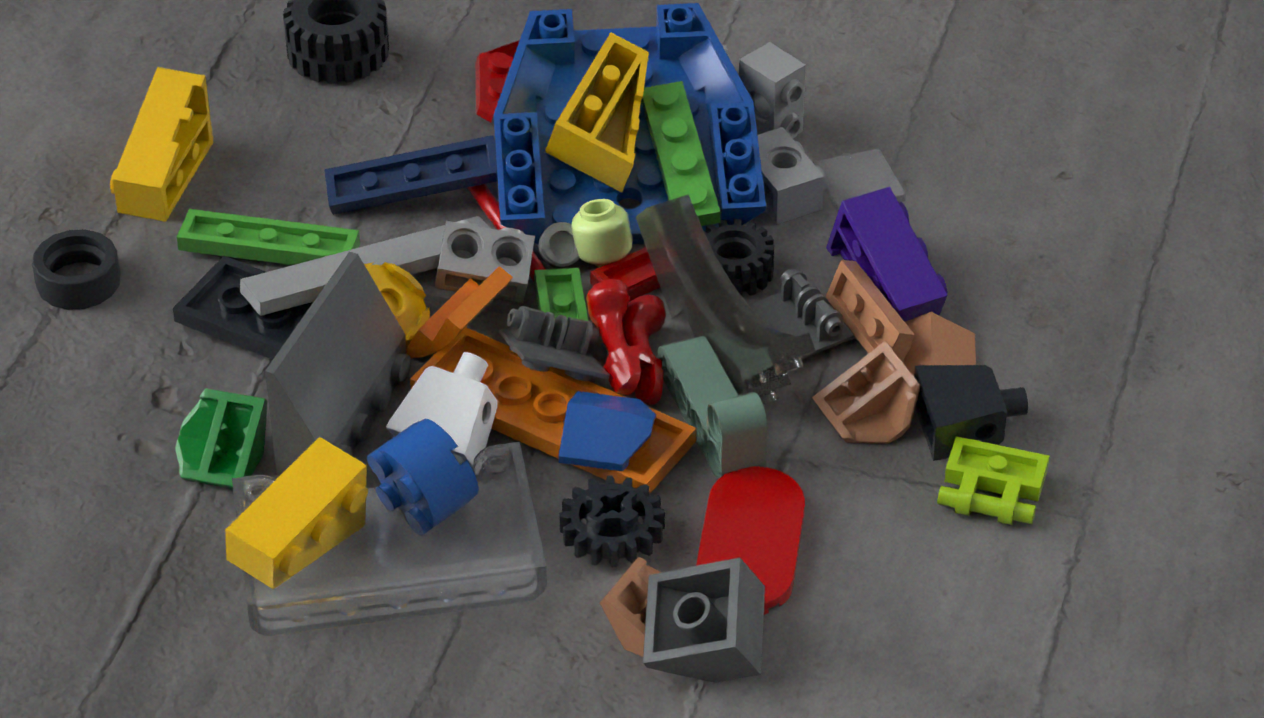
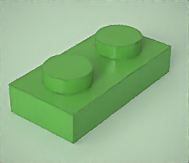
M579 268L534 271V287L538 310L544 313H553L555 319L558 315H564L567 317V320L568 317L589 321Z

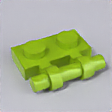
M956 436L946 466L944 482L960 485V488L955 489L941 486L937 504L955 508V513L970 516L971 512L995 516L998 517V522L1012 525L1014 521L1032 524L1036 505L1018 501L1019 498L1039 501L1048 471L1049 455ZM980 489L1003 495L1002 498L979 494L976 491Z

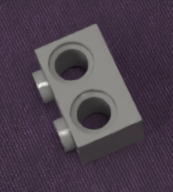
M469 220L446 221L435 288L457 292L470 278L480 285L500 266L513 279L495 298L523 303L528 284L535 236L526 235L514 228L497 230L481 227L479 224ZM465 250L471 253L473 257L463 259L456 256L453 252ZM505 257L513 259L517 263V265L505 266L498 261V259Z

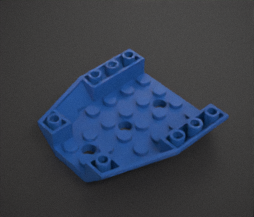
M699 3L657 5L656 27L574 30L572 9L530 11L494 112L500 224L502 226L518 229L526 235L535 236L534 243L539 245L540 236L546 228L558 222L572 224L573 217L580 211L583 204L596 199H608L613 201L614 204L619 205L618 203L621 200L633 198L638 200L641 205L634 209L623 208L628 214L633 239L632 244L656 243L662 239L666 242L697 240V234L701 230L706 232L707 225L677 231L642 103L639 112V129L635 141L634 165L622 193L545 153L556 121L610 32L649 52L644 88L679 81L683 82L719 205L720 220L726 219L728 225H734V219H742V225L766 211L754 102ZM719 223L713 224L716 228L719 227Z

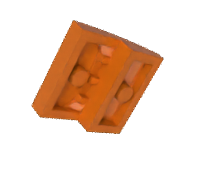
M499 266L480 285L470 278L418 329L406 349L407 355H410L411 358H420L431 355L446 347L510 283L513 277Z

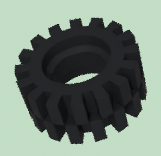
M726 219L720 220L718 228L713 224L707 225L706 232L701 230L697 234V240L694 243L695 277L697 276V282L700 286L706 284V291L710 293L719 289V296L725 298L728 292H734V298H742L743 291H746L749 296L757 293V287L763 291L767 287V282L772 281L774 272L775 245H773L774 240L772 236H767V230L764 227L756 230V223L749 221L746 226H743L742 219H734V225H728ZM728 257H738V258H743V259L732 260V259H726V258H728Z

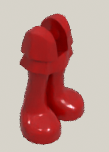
M615 279L603 280L589 290L586 299L589 317L594 326L599 329V334L608 350V357L603 367L610 375L608 381L616 393L628 396L635 390L637 399H640L646 405H654L659 402L662 396L664 371L662 370V361L654 355L650 347L649 336L659 331L664 325L666 309L663 300L658 296L644 295L637 297L629 303L630 298L626 284Z

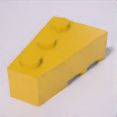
M610 32L556 121L545 153L622 193L634 165L635 141L639 129V112L644 93L649 52Z
M157 67L118 167L111 176L110 191L112 194H115L117 213L167 221L213 144L205 75Z
M319 437L225 529L226 560L274 590L365 526L366 498L368 495V489L366 488L367 465Z

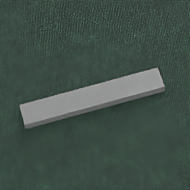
M480 216L465 219L473 221L481 227L490 228ZM445 225L240 279V292L260 316L314 302L349 252L357 253L364 264L374 262L372 265H382L384 262L391 263L406 270L411 275L438 268ZM465 250L453 252L456 256L463 259L473 257L471 253Z

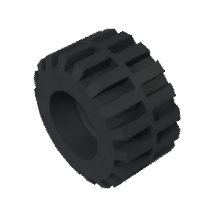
M289 0L287 2V8H284L283 12L287 59H289L290 66L293 69H297L298 74L301 76H310L311 80L317 82L328 81V83L337 84V82L345 81L348 83L355 81L354 79L356 78L363 79L370 76L371 71H378L382 67V62H386L389 51L387 11L384 0Z

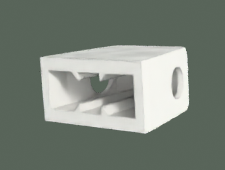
M463 352L453 373L434 366L426 368L393 414L386 428L395 437L413 423L424 418L430 419L443 428L458 445L457 448L451 451L458 463L462 464L468 460L473 471L478 472L497 410V399L488 386L480 382L488 367V363L475 354Z

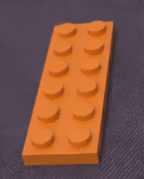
M467 327L446 347L437 351L410 378L412 389L424 370L430 366L453 373L463 352L481 357L488 363V367L480 382L488 386L497 399V410L491 429L558 459L567 404L577 391L625 397L593 382L572 378L566 375L563 369L550 367L548 372L530 369L522 364V359L517 353L509 349L510 346ZM650 408L656 414L651 437L629 459V465L623 471L579 465L573 466L606 480L607 476L613 475L617 484H622L627 477L632 478L633 488L637 489L647 484L650 495L694 445L697 428Z

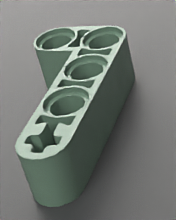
M705 336L659 346L657 355L658 359L662 361L663 380L686 423L697 428L696 442L715 477L719 479L728 472L751 466L765 467L767 419L763 403L758 394L752 392L738 396Z

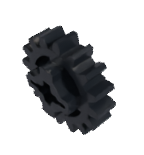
M613 475L607 476L606 484L601 485L593 478L589 479L587 490L575 486L572 488V499L564 498L562 501V512L559 513L560 533H563V544L565 547L574 546V556L577 558L590 554L592 565L599 564L602 558L609 559L611 567H617L620 558H626L632 564L637 559L638 552L650 556L653 554V543L661 544L663 540L665 509H661V498L659 495L649 497V486L647 484L637 489L633 488L632 478L627 477L622 484L615 483ZM638 517L643 519L642 524L638 522ZM583 518L586 520V525H583L581 522Z

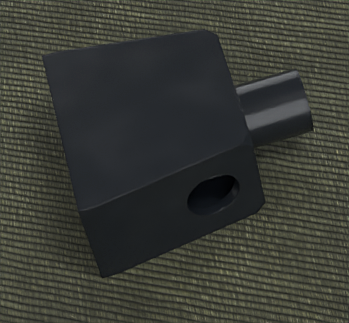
M987 365L915 366L914 378L920 384L915 409L933 461L950 457L956 436L1000 445L1004 441L1006 418L1027 415L1028 398L1025 388L1018 387L1000 390L992 368Z

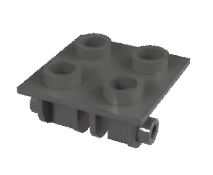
M789 269L782 274L780 293L730 312L733 320L776 369L855 338L851 330L843 323L842 314L837 310H833L828 305V299L821 294L817 287L810 286L806 275L799 270Z
M521 306L519 309L512 308L508 314L507 325L512 327V329L499 328L498 333L510 345L509 349L517 353L522 359V364L530 369L548 372L550 367L565 370L566 375L582 381H591L592 376L609 379L610 375L587 351L588 346H594L599 337V329L593 327L590 321L568 317L567 320V317L564 315H558L555 319L554 314L551 312L544 313L541 310Z

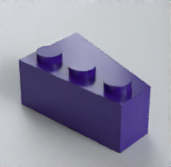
M891 187L842 200L826 246L832 256L840 254L844 260L856 261L904 322L929 312L940 315L948 296L945 280L939 273H935L928 259V250L923 239L916 237L909 223L908 211L903 202L897 201Z

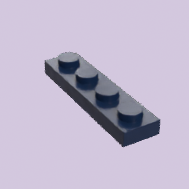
M494 135L324 169L328 204L333 215L498 181Z

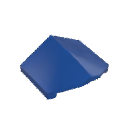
M577 391L567 404L559 450V463L623 471L629 465V459L651 437L656 414L640 399Z

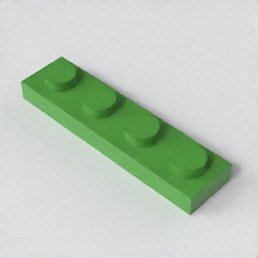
M679 81L645 87L641 103L677 231L720 223L719 205L683 82Z
M189 209L176 237L178 250L286 265L307 262L356 249L360 246L359 230Z

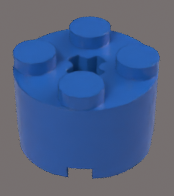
M425 418L413 423L367 456L369 466L381 483L376 487V493L380 501L390 511L398 508L405 516L410 527L419 536H423L468 504L479 493L478 482L468 460L459 464L451 452L458 445L443 428L434 421Z

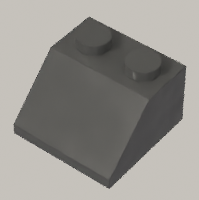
M741 558L649 575L643 664L649 669L713 683L761 675L765 585Z

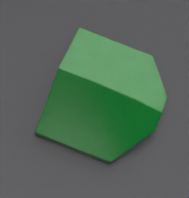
M208 388L204 389L200 395L199 402L183 420L175 450L180 466L179 473L181 478L187 481L243 491L264 455L268 401L265 398Z

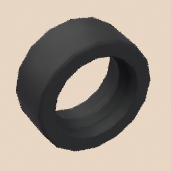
M82 229L57 233L41 242L33 254L32 267L36 289L41 298L54 307L66 310L93 307L112 297L120 286L121 273L117 249L112 240L99 232ZM88 262L99 265L92 272L80 276L54 274L55 271L63 266L73 263Z

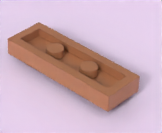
M841 260L826 294L828 302L834 310L842 314L844 323L868 354L886 341L903 362L905 356L910 351L915 334L856 261Z

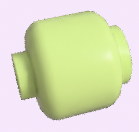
M608 199L589 201L583 204L580 211L573 217L572 232L581 260L595 264V266L600 268L622 259L632 249L633 239L628 214L621 206L614 204L613 201Z

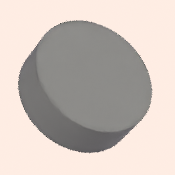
M558 222L552 224L540 236L539 252L542 258L551 266L559 268L568 267L580 258L574 242L572 224Z

